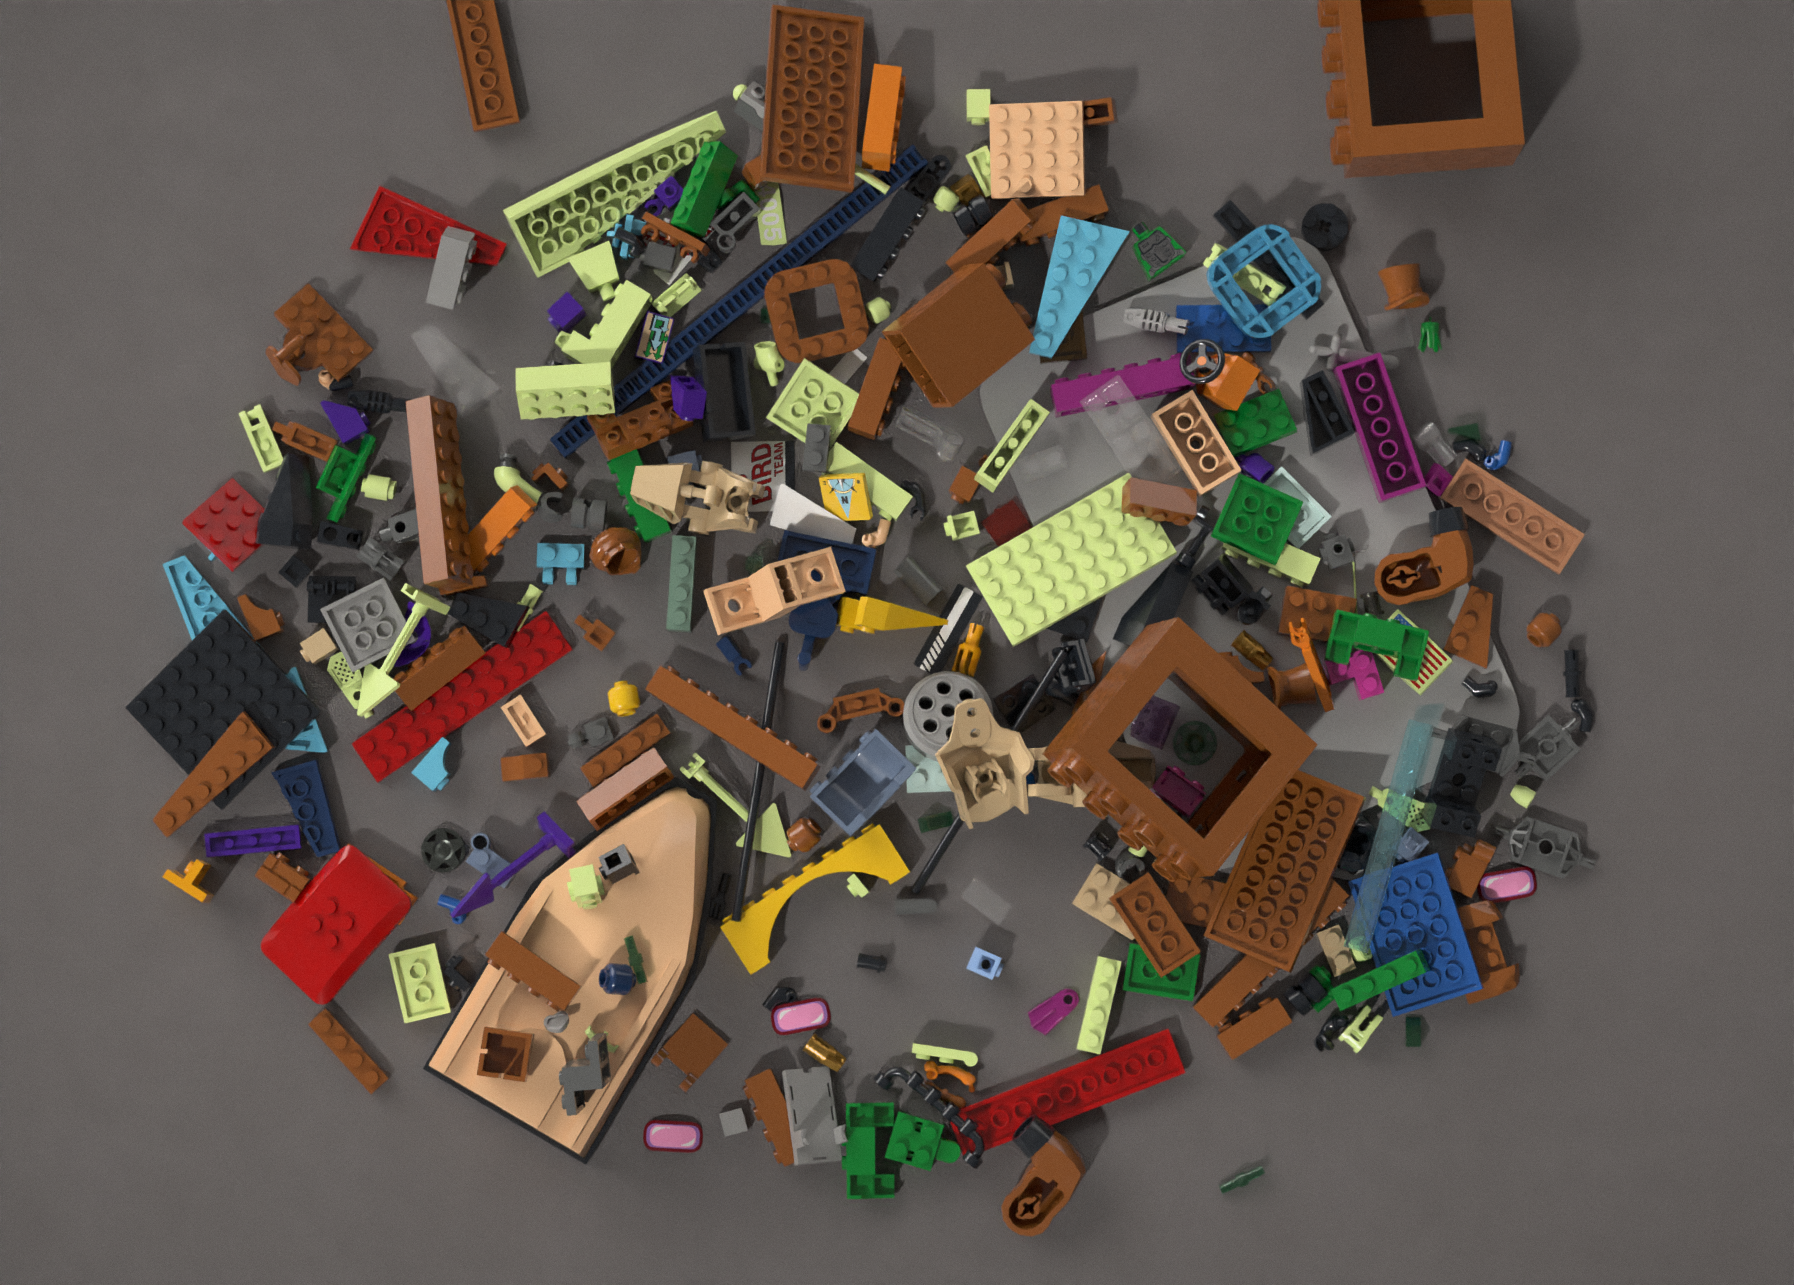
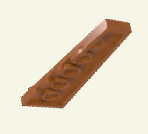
M245 711L236 718L152 819L167 838L274 748L273 744Z

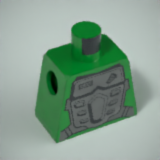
M1141 222L1132 229L1139 239L1132 246V249L1149 282L1186 255V251L1160 226L1150 231L1145 223Z

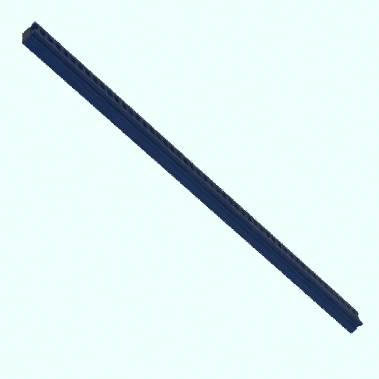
M914 144L896 158L895 164H890V172L879 171L874 175L891 187L887 194H884L868 182L863 184L672 339L667 345L663 363L660 364L646 360L614 386L615 413L613 414L615 417L622 414L649 392L650 388L659 384L691 358L694 348L699 345L708 344L764 298L766 283L775 273L804 266L928 165V161L918 152ZM587 415L577 416L551 437L550 441L566 459L596 434L587 420Z

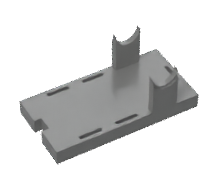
M812 1067L808 1069L809 1073H804L803 1068L782 1071L795 1166L841 1161L840 1144L848 1142L845 1135L846 1124L837 1126L829 1067ZM814 1158H823L822 1160H813Z

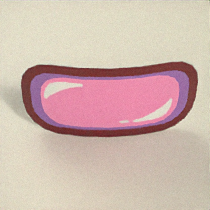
M1529 867L1485 873L1482 875L1477 886L1479 897L1482 901H1492L1493 903L1530 897L1537 889L1536 876Z
M822 998L781 1004L776 1006L771 1012L772 1027L779 1035L826 1027L831 1019L829 1005Z
M652 1120L644 1127L643 1142L645 1147L652 1151L693 1153L702 1146L703 1130L695 1122Z

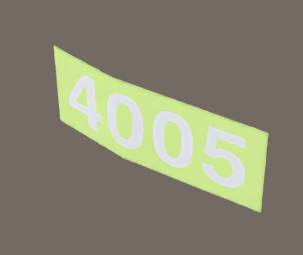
M772 182L755 192L760 198L756 205L761 211L757 216L761 245L787 244L779 183Z

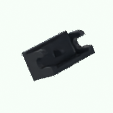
M1084 639L1061 643L1062 647L1052 649L1054 659L1060 649L1068 654L1058 670L1064 694L1085 692L1096 683Z

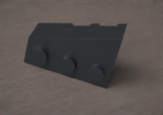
M1321 370L1303 379L1300 382V390L1311 457L1353 436L1355 432L1324 371Z

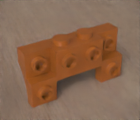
M671 380L650 388L651 395L655 400L651 404L619 417H615L613 413L587 415V420L593 428L602 451L608 460L693 426V421L682 420L673 409Z

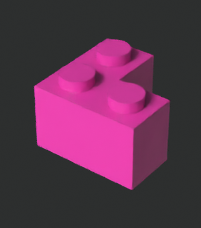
M1359 650L1351 653L1348 665L1330 661L1322 663L1329 685L1349 679L1353 680L1359 701L1384 693L1372 652Z

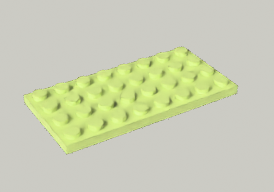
M1130 473L966 565L970 575L1013 647L1177 554L1159 521H1154L1148 517H1133L1130 514L1122 513V487L1132 477Z

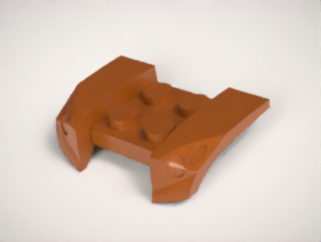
M1482 901L1458 908L1484 987L1481 990L1465 994L1468 1004L1486 1000L1516 988L1520 982L1519 963L1507 967L1492 923L1503 918L1496 905L1492 901Z

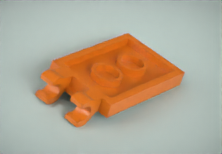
M1301 618L1302 626L1300 628H1295L1293 623L1289 622L1291 642L1302 649L1303 657L1324 711L1334 710L1331 687L1307 629L1306 620Z

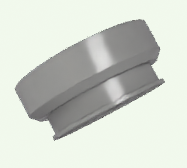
M944 671L923 678L912 688L905 701L903 723L908 740L920 754L933 761H937L935 754L949 740L946 734L952 731L954 715L945 717L942 711L945 708H951L955 712L956 705L963 702L960 699L961 694L969 693L972 695L973 700L984 699L993 716L991 700L985 689L976 680L959 672ZM945 685L950 688V692L940 694L937 689ZM927 700L932 703V707L925 710L919 704ZM973 708L968 709L969 715H972L971 710ZM928 723H933L937 726V729L934 732H927L924 726Z

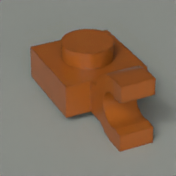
M579 614L574 623L586 631L583 638L601 652L615 635L613 630L598 619L592 624Z

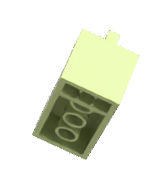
M628 280L625 281L624 285L620 283L613 294L615 296L613 303H608L601 313L603 316L600 324L595 323L589 333V336H591L590 340L573 330L572 334L561 331L554 343L562 349L561 351L566 358L576 364L610 362L612 370L653 302L651 294Z

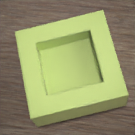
M855 874L847 879L850 884L846 887L854 897L860 895L863 898L869 893Z

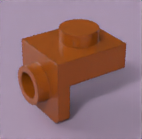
M549 462L546 465L540 464L532 472L534 476L531 479L536 484L547 475L561 491H564L569 486L565 481L569 477L560 468L555 470Z

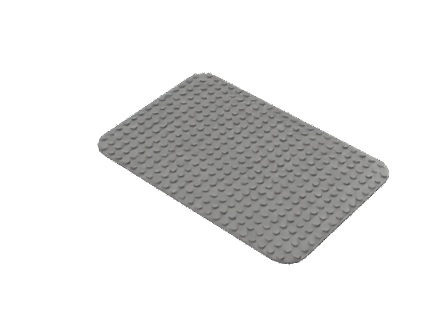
M1291 237L1315 272L1319 273L1321 277L1319 298L1325 304L1308 320L1299 314L1271 335V352H1250L1255 357V362L1258 366H1262L1264 369L1263 373L1275 383V388H1270L1269 384L1265 382L1264 388L1268 393L1276 389L1280 390L1296 425L1297 433L1244 453V455L1248 456L1252 453H1259L1267 462L1275 467L1273 474L1282 466L1332 516L1299 548L1300 550L1321 558L1319 548H1322L1321 543L1326 541L1325 536L1338 532L1339 536L1345 534L1347 539L1351 538L1355 551L1366 550L1365 552H1353L1357 612L1359 615L1365 613L1377 616V619L1386 621L1398 609L1417 627L1429 630L1428 637L1443 650L1469 590L1468 583L1437 598L1415 601L1404 605L1388 603L1379 595L1374 583L1375 571L1380 561L1386 556L1413 552L1432 545L1433 538L1430 537L1429 513L1436 510L1426 487L1379 504L1355 433L1353 436L1310 457L1300 382L1303 379L1323 370L1350 424L1351 421L1334 372L1327 370L1328 357L1311 354L1309 347L1311 345H1318L1330 348L1332 337L1340 335V347L1361 351L1366 350L1328 263L1317 248L1303 239ZM1253 261L1250 262L1251 265L1259 269V267ZM1202 266L1083 317L1087 360L1040 364L1039 355L1029 353L1031 346L1029 344L981 384L980 397L983 411L997 444L1030 399L1050 412L1009 470L1033 527L1130 473L1132 478L1195 490L1152 421L1151 415L1193 390L1222 437L1215 422L1214 414L1226 409L1218 408L1198 395L1196 384L1194 389L1058 418L1055 417L1050 388L1055 383V380L1068 377L1069 381L1077 379L1080 374L1091 372L1092 376L1099 375L1103 369L1115 368V371L1123 370L1124 365L1138 363V366L1146 365L1150 359L1161 358V361L1169 360L1171 355L1178 354L1176 332L1167 331L1160 333L1124 323L1125 310L1127 308H1146L1166 312L1170 317L1176 318L1177 305H1222L1208 285L1206 276L1208 268L1206 266ZM1267 285L1264 292L1269 294L1272 288ZM1241 288L1252 305L1265 304L1262 300ZM1279 294V296H1278V298H1277L1276 300L1280 299V298H1281L1282 296H1284V295H1283V294ZM1199 353L1189 354L1191 356L1192 363L1195 362V359L1199 355ZM1207 353L1208 356H1212V355L1217 354V353ZM1224 353V354L1237 355V356L1241 357L1243 353ZM1337 361L1336 367L1347 362ZM1256 379L1242 403L1264 395L1260 392ZM1192 441L1191 447L1198 449L1200 444L1198 441ZM1238 474L1201 497L1197 494L1196 514L1202 505L1208 507L1210 511L1203 521L1212 527H1215ZM1159 521L1177 554L1102 596L1088 643L1085 642L1092 664L1106 652L1101 681L1129 648V646L1113 640L1121 618L1171 563L1182 566L1175 559L1180 552L1184 553L1187 551L1201 530V527L1191 521L1188 525L1178 526L1173 522ZM1209 533L1194 555L1196 563L1191 569L1193 574L1174 618L1179 617L1217 653L1232 652L1233 656L1238 655L1240 663L1247 669L1264 672V682L1252 685L1274 704L1267 667H1274L1277 671H1285L1305 663L1302 649L1292 644L1291 637L1277 634L1285 587H1301L1291 584L1290 578L1283 575L1281 578H1277L1268 574L1269 569L1260 566L1257 569L1249 566L1244 558L1238 557V559H1233L1227 556L1254 588L1252 591L1257 593L1263 586L1273 596L1267 602L1271 605L1269 609L1252 625L1242 624L1237 617V608L1246 597L1232 609L1224 602L1229 610L1224 615H1221L1217 609L1214 610L1210 606L1211 602L1203 593L1200 594L1196 590L1197 586L1192 581L1197 574L1205 581L1206 579L1201 575V572L1218 556L1225 553V550L1221 549L1224 542L1210 537L1211 533ZM1288 540L1286 541V544L1293 546ZM1334 547V551L1340 553L1339 548ZM1321 558L1308 586L1303 585L1302 589L1354 598L1352 563L1330 570L1327 561L1323 562ZM1210 586L1214 593L1219 597L1220 595L1214 590L1212 586ZM1243 630L1247 631L1251 637L1262 644L1264 649L1273 657L1272 662L1264 670L1246 660L1241 653L1230 646ZM1491 636L1489 639L1487 669L1444 651L1452 659V664L1421 696L1401 678L1393 676L1394 672L1372 653L1384 693L1359 701L1353 680L1349 679L1330 685L1334 710L1324 711L1316 688V705L1287 704V706H1281L1280 710L1318 744L1298 770L1364 796L1366 800L1361 811L1378 805L1377 799L1368 794L1372 786L1381 791L1388 788L1403 794L1433 780L1445 741L1431 737L1434 727L1448 731V728H1452L1457 720L1465 715L1517 730L1520 714L1517 696ZM1313 641L1322 664L1326 661L1324 657L1327 643ZM1351 649V653L1359 651V649ZM1470 676L1478 684L1493 680L1497 683L1498 689L1491 697L1477 698L1463 687L1461 683ZM1168 678L1122 733L1127 744L1148 749L1155 755L1156 781L1169 765L1172 768L1177 766L1185 772V778L1191 782L1196 780L1205 787L1203 791L1206 792V795L1189 819L1182 814V819L1186 823L1244 752V748ZM1242 770V772L1238 775L1236 780H1238L1241 777V775L1245 774L1246 772ZM1162 800L1175 813L1179 812L1175 808L1170 806L1168 803H1166L1164 800ZM1198 825L1195 831L1197 832V830L1201 829L1202 827ZM1246 836L1218 870L1234 866Z

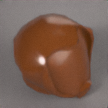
M610 527L602 531L593 540L589 556L595 568L605 571L610 575L635 574L641 568L642 552L640 539L635 531H630L628 528Z

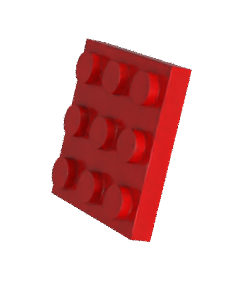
M231 478L188 515L182 524L234 572L263 546L262 544H256L258 519L260 514L264 513L265 508Z

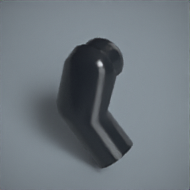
M1474 439L1452 442L1454 454L1468 451L1473 455L1474 460L1478 462L1486 458V448Z

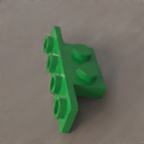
M365 434L356 454L335 445L316 486L317 489L336 497L328 513V520L337 523L344 516L348 498H351L355 493V483L358 477L362 476L365 471L366 459L375 449L376 437Z

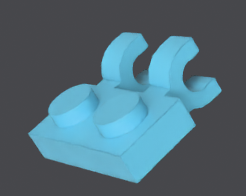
M537 543V568H543V584L553 585L554 568H567V585H577V569H584L585 545Z

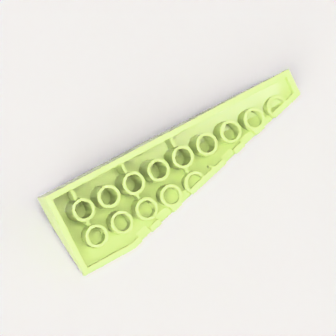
M717 111L627 148L504 209L503 212L537 278L568 263V258L584 252L583 248L592 242L595 244L602 238L601 235L611 227L614 228L615 224H618L619 220L627 213L630 214L653 195L654 190L670 176L674 177L679 169L692 162V158L700 152L704 142L716 141L725 134L726 130Z

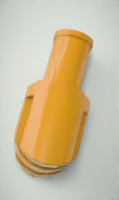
M970 623L965 642L959 644L952 671L974 677L982 652L978 646L984 627L978 624L975 626L974 623Z

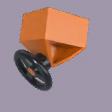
M1199 339L1190 343L1183 350L1179 362L1182 375L1188 381L1196 384L1198 395L1218 408L1234 411L1238 410L1260 372L1258 368L1241 357L1224 354L1222 347L1210 339ZM1207 346L1213 348L1217 354L1208 356ZM1199 347V355L1196 357L1195 362L1187 366L1189 354Z

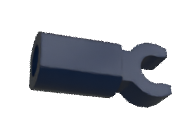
M729 635L716 643V646L728 662L734 663V670L737 675H742L741 671H739L740 664L744 663L749 669L752 668L750 661L741 657L743 653Z

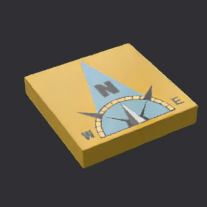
M865 473L824 474L819 477L825 510L843 521L872 519L873 513Z

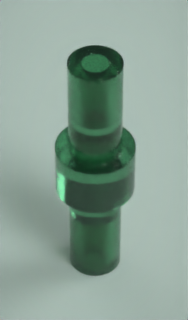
M633 936L626 937L624 941L630 956L628 957L630 967L633 966L638 984L647 982L648 980L642 965L644 962L642 954L638 953Z
M1258 1166L1246 1173L1240 1172L1235 1175L1234 1179L1219 1185L1222 1194H1225L1239 1186L1242 1188L1249 1185V1181L1264 1175L1265 1172L1262 1166Z

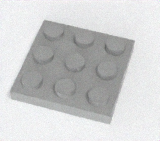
M384 578L320 609L352 673L387 656L406 624V620ZM411 634L405 646L416 641L413 634Z

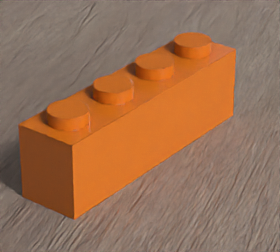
M518 485L511 487L468 534L473 572L478 571L481 573L489 565L487 560L492 554L496 556L505 547L502 543L507 538L512 539L519 532L518 526L522 521L526 523L535 514L533 509L538 504Z

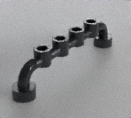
M902 1067L890 1068L885 1073L879 1071L874 1077V1081L880 1087L888 1091L894 1084L892 1078L896 1076L901 1077L909 1087L922 1095L926 1102L939 1110L965 1136L972 1139L975 1143L974 1151L969 1149L964 1154L963 1159L970 1166L978 1169L983 1163L981 1156L984 1152L985 1144L981 1135L976 1131L979 1126L969 1117L964 1121L958 1115L961 1110L952 1102L946 1105L940 1099L943 1094L937 1088L932 1086L928 1089L922 1084L925 1078L919 1072L914 1070L911 1074Z

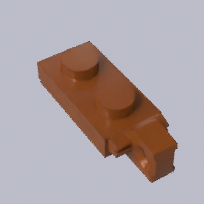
M275 421L272 428L274 432L283 435L281 441L285 442V444L325 462H328L335 445L338 444L337 440L296 422L289 421L288 425L285 426Z

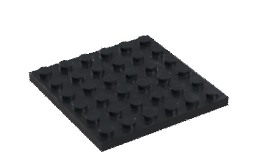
M223 610L125 707L188 775H190L242 712L245 711L273 744L274 748L212 800L221 810L230 804L322 713L227 610Z

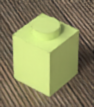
M967 89V122L971 121L972 125H985V121H990V89Z

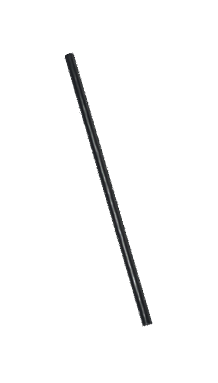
M775 642L762 722L763 730L766 727L771 729L784 649V643ZM756 761L731 920L735 922H741L765 771V766Z
M1060 649L1010 730L1020 733L1068 656L1067 653ZM959 813L910 889L917 895L964 821H961Z

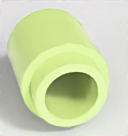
M369 474L367 478H363L361 492H365V497L384 501H388V499L394 500L397 481H393L389 477Z

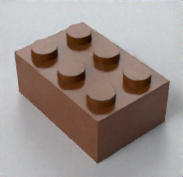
M1286 586L1277 634L1290 637L1289 622H1292L1295 628H1300L1302 626L1301 618H1304L1307 622V629L1312 641L1327 643L1335 611L1338 609L1355 613L1357 598Z

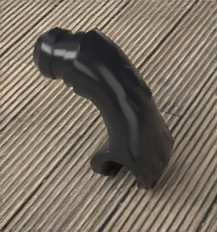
M904 480L900 488L916 499V505L911 508L910 516L913 518L915 511H921L920 521H922L926 515L925 494L916 481L909 482Z
M1335 1014L1328 1019L1314 1040L1315 1047L1320 1052L1324 1051V1048L1333 1050L1335 1045L1331 1038L1335 1031L1348 1026L1349 1018L1345 1015L1339 1016Z

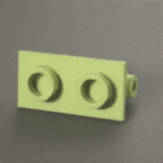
M686 273L651 304L661 315L672 317L702 290L694 279Z

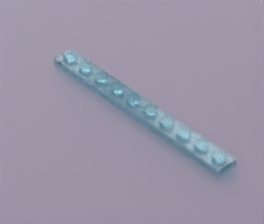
M1411 719L1408 721L1344 942V947L1368 954L1433 730V726Z

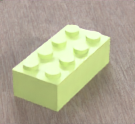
M610 362L516 368V394L521 419L533 420L536 418L615 413V392Z

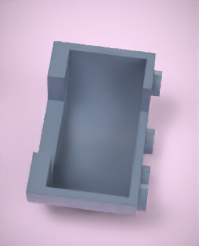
M877 729L872 733L868 730L859 739L862 743L855 752L851 749L842 758L844 763L839 768L834 766L826 774L828 780H825L823 783L818 781L809 790L812 793L810 798L849 836L857 832L858 828L861 825L863 826L917 769Z

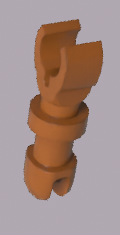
M1250 352L1243 353L1241 358L1260 370L1256 377L1260 392L1263 394L1268 393L1264 388L1265 382L1269 384L1270 388H1275V383L1263 373L1264 369L1255 362L1256 359Z
M930 1080L925 1081V1084H929L931 1087L934 1086L943 1094L940 1098L943 1102H952L959 1109L964 1108L966 1105V1100L963 1097L948 1093V1089H940Z

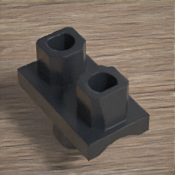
M1263 586L1257 593L1252 591L1237 608L1238 620L1244 625L1256 623L1271 606L1267 602L1273 594Z

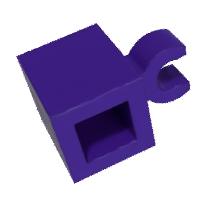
M670 176L654 190L657 199L649 200L645 204V208L649 209L651 206H656L658 209L653 215L657 218L662 214L664 207L671 213L679 204L683 188Z

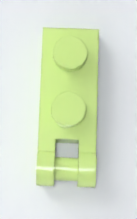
M261 404L254 406V409L251 411L240 412V419L263 472L266 473L280 467L284 457ZM258 418L260 423L252 426L251 420Z
M913 1043L912 1053H916V1058L930 1060V1056L940 1057L939 1062L953 1064L954 1059L963 1060L967 1066H974L978 1061L977 1055L969 1051Z

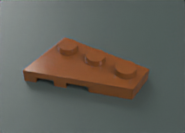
M1473 585L1470 586L1443 651L1487 669L1493 594Z

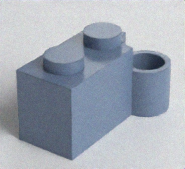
M477 833L472 837L471 846L474 850L466 862L483 874L487 872L492 880L511 864L490 849L491 839L488 835ZM479 836H484L487 840V845L483 849H478L475 846V840ZM518 872L500 886L507 889Z

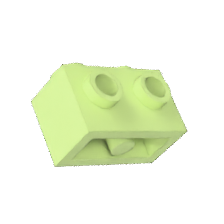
M593 864L569 869L571 882H567L572 902L576 901L578 908L583 907V909H592L597 907V904L602 903L601 895H605L601 876H596Z

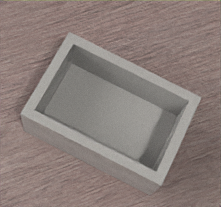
M450 226L446 228L441 236L426 303L451 310L455 308L456 304H461L467 288L463 283L466 282L472 268V263L468 262L469 259L471 260L472 255L475 254L478 242L474 240L475 233Z

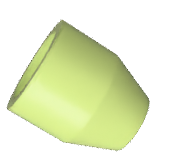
M1515 785L1510 795L1516 803L1527 809L1536 792L1526 786Z

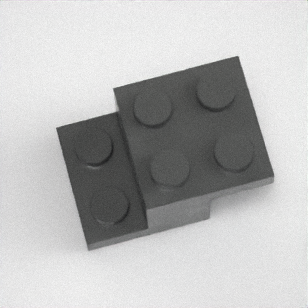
M597 1033L588 1041V1044L585 1045L586 1058L572 1059L562 1067V1071H559L560 1085H564L565 1094L562 1095V1108L566 1109L567 1116L577 1115L585 1107L584 1090L603 1089L611 1081L606 1033Z

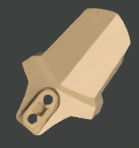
M984 699L964 700L955 707L950 739L935 754L950 790L954 792L961 821H965L968 828L972 829V822H986L1010 810L1014 805L1024 814H1028L1026 776L1033 770L1034 758L1026 747L1021 734L1000 727ZM970 708H973L971 710L972 715H969L967 712Z

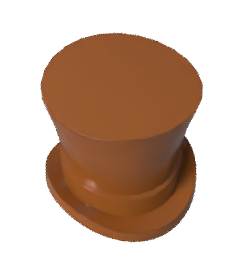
M1420 263L1392 266L1378 272L1389 297L1387 298L1389 304L1384 305L1385 310L1419 308L1429 304V295L1423 292L1420 286Z
M1306 662L1285 671H1277L1274 667H1267L1274 705L1277 708L1281 709V706H1287V704L1316 705L1315 688Z

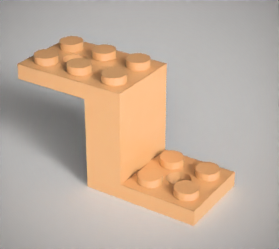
M828 547L770 563L747 578L707 588L703 592L717 634L721 635L781 618L800 605L839 595L846 591L832 549ZM812 570L819 572L821 576L819 582L812 579ZM730 600L737 603V612L729 609L728 602Z

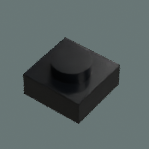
M293 555L278 573L298 588L312 570Z

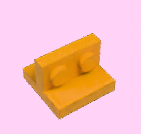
M196 859L195 862L191 861L184 870L186 876L171 869H167L162 876L202 903H210L214 897L212 893L199 886L211 867L204 860Z

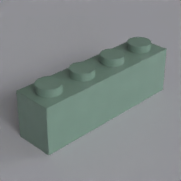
M672 536L667 631L691 633L697 554V537Z

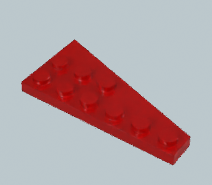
M379 186L350 250L436 259L441 236L446 228L450 226L475 233L474 240L478 241L475 254L472 255L468 263L498 266L507 243Z

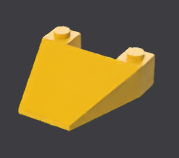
M841 597L836 611L838 613L836 625L840 626V631L851 634L854 633V630L875 634V631L948 625L949 621L870 597H861L860 601Z

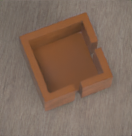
M484 1027L481 1049H488L487 1053H480L477 1075L501 1078V1073H504L503 1079L527 1082L534 1034Z

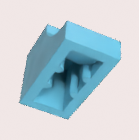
M444 737L436 743L411 772L434 792L437 789L442 791L450 781L448 779L450 773L446 770L445 757L452 744Z

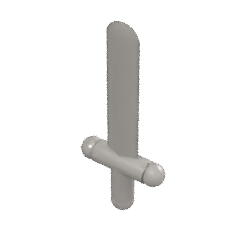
M1340 335L1332 337L1330 348L1318 345H1311L1309 347L1311 354L1328 357L1327 370L1330 372L1335 369L1337 361L1349 363L1376 354L1340 347ZM1381 354L1386 369L1395 370L1399 367L1400 362L1397 357Z

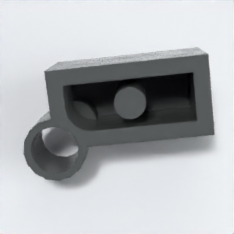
M745 192L710 223L711 229L718 235V248L724 253H730L735 249V237L761 213L760 208ZM730 237L733 240V244L727 248L720 245L721 239Z

